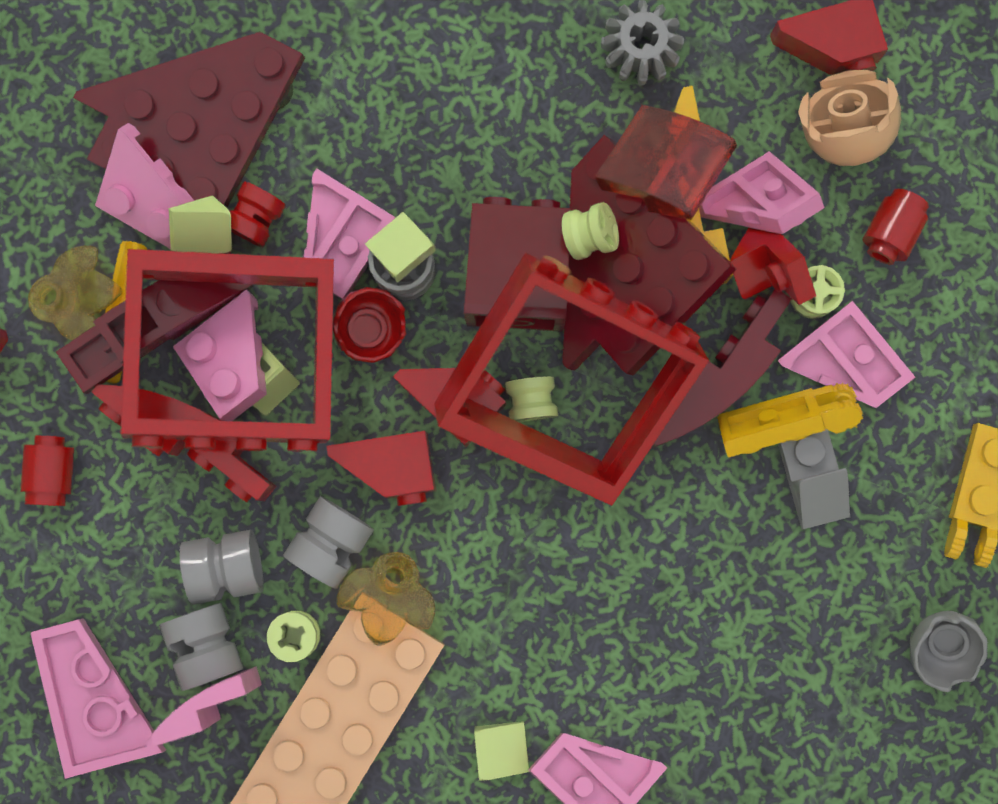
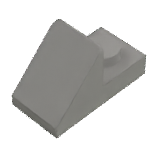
M825 429V431L812 434L802 440H790L779 443V450L801 529L849 518L848 472L846 468H838L828 430Z

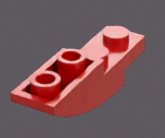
M97 384L92 393L103 401L98 409L121 426L122 386ZM139 389L138 419L221 421L213 415L177 399ZM164 439L163 448H145L158 457L164 451L167 454L178 456L184 449V440ZM216 441L215 449H190L186 453L194 462L208 472L215 466L229 477L224 485L247 503L252 497L257 501H265L277 487L240 457L243 450H236V441Z

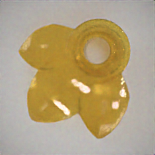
M83 245L65 251L57 258L51 273L39 278L29 291L28 304L33 315L42 321L54 323L61 335L69 340H74L95 326L93 323L96 320L94 315L109 307L122 294V288L115 281L104 274L94 271L99 254L95 246ZM51 290H55V301L50 305H46V295Z
M390 552L381 555L376 559L372 568L353 570L345 578L337 594L336 603L339 608L362 612L361 622L364 632L373 644L377 646H382L395 640L403 630L406 622L414 627L428 630L435 616L433 596L419 583V571L416 563L410 556L401 552ZM386 573L397 574L400 577L401 583L391 582L386 577Z

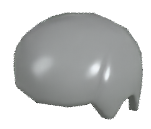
M941 611L929 615L919 623L910 637V660L915 671L924 684L942 692H950L952 686L961 682H973L988 656L987 638L976 621L954 611Z

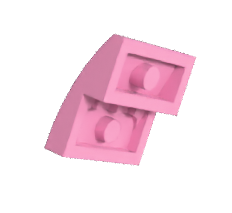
M257 667L239 672L205 689L182 704L149 737L152 747L201 732L219 721L221 717L217 704L246 695L262 685Z

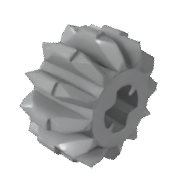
M645 0L638 2L636 13L625 4L621 6L618 12L619 19L609 18L606 22L605 29L610 35L602 37L601 49L611 52L606 57L605 64L607 67L612 68L622 64L619 79L622 81H626L629 78L631 71L637 72V82L640 86L646 84L648 71L657 80H663L666 75L665 66H677L680 57L675 51L681 49L684 44V38L674 34L679 26L678 19L670 18L663 21L666 9L663 4L657 6L654 13L647 12L648 5ZM643 36L649 38L650 43H646L642 49L634 46L635 41L638 42Z

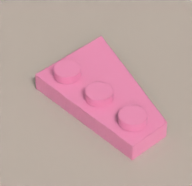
M84 619L30 632L65 779L166 751L163 744L152 747L149 737L154 732V729Z

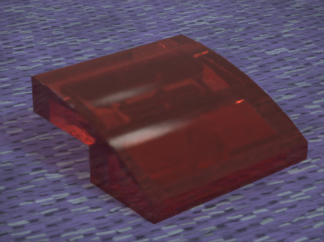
M642 105L595 178L602 191L643 198L649 212L692 220L736 149L737 144L734 138L705 123L672 111Z

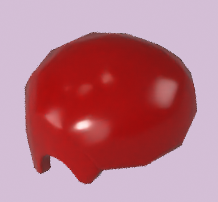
M365 287L350 292L339 302L333 315V334L338 348L348 357L361 362L375 363L392 356L406 336L405 308L403 304L390 292L383 289Z

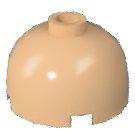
M869 70L845 71L828 76L820 81L821 90L816 92L811 98L807 92L802 98L798 110L804 135L810 148L826 162L839 166H857L873 161L884 154L894 143L901 123V106L894 82L887 78L888 84L877 80L876 72Z

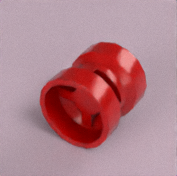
M245 181L237 193V205L233 210H230L231 232L263 248L270 237L269 226L273 220L281 217L286 204L267 191Z

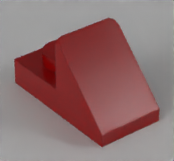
M748 227L730 259V262L737 269L733 276L740 296L743 299H747L773 286L779 293L785 290L798 305L816 297L805 257L782 234Z

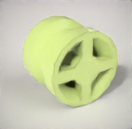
M605 202L592 205L587 212L582 213L575 209L564 213L562 217L563 238L569 253L574 259L581 260L591 255L592 251L600 250L603 253H608L618 248L619 232L617 222L611 208Z
M819 265L808 268L816 292L814 304L812 299L801 305H798L793 299L791 300V304L796 312L803 317L811 319L822 318L835 310L843 301L845 293L844 282L839 273L831 267Z
M532 377L505 383L506 393L512 397L513 404L509 411V418L518 422L558 417L557 406L551 400V391L555 387L554 377Z
M290 611L277 616L271 622L267 631V644L270 651L278 659L285 662H297L306 658L317 649L320 642V627L317 621L304 611Z

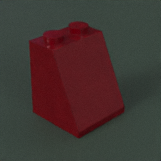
M504 197L483 198V204L472 203L464 316L468 327H481L525 252L540 260L543 256L552 257L568 268L569 251L563 238L562 217L564 213L571 211V208H560L561 203L559 201L548 199L533 200L531 206L512 205V200ZM535 286L509 329L563 332L566 321L567 301Z

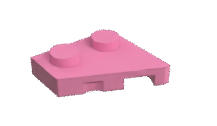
M127 123L117 131L95 206L171 249L169 208L192 202L194 199L184 188H181L175 182L173 173L160 158L153 162L135 139L140 135L139 131L135 126Z
M770 151L696 197L700 217L779 234H784L824 209L820 193Z
M316 168L312 175L313 192L311 210L308 212L306 230L308 238L307 247L304 250V258L334 259L333 295L342 300L352 292L369 265L368 255L370 250L366 247L365 243L394 220L395 217Z
M248 290L242 292L173 346L222 421H233L267 395L265 372L260 366L263 355L261 336L256 333L254 311L259 310L258 301Z
M853 301L777 360L782 367L825 386H835L836 383L842 384V382L843 384H849V387L852 386L855 391L856 400L874 408L880 406L915 378L913 373Z
M561 733L528 771L562 804H637L667 767L655 760H649L622 750Z

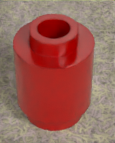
M899 188L894 189L891 196L884 197L862 239L864 244L869 247L867 253L875 260L888 265H893L895 261H906L928 221L926 214L929 208L928 202L911 191Z
M36 435L34 445H24L20 492H25V504L65 506L66 494H71L74 462V448L64 447L65 437Z

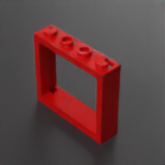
M127 249L121 413L122 438L132 439V447L163 448L164 439L184 440V448L197 450L215 449L216 441H236V450L265 451L267 450V442L287 443V451L291 452L318 451V443L326 444L330 440L334 259ZM143 279L316 287L313 424L138 419Z
M525 252L434 403L438 427L612 506L708 364L709 359L699 343L701 337L686 325L675 322L673 326H670L658 320V315L643 303L633 300L628 305L615 298L614 292L603 283L592 278H588L585 283L569 275L570 270L558 260L549 256H543L540 260ZM535 286L672 353L602 461L467 398Z

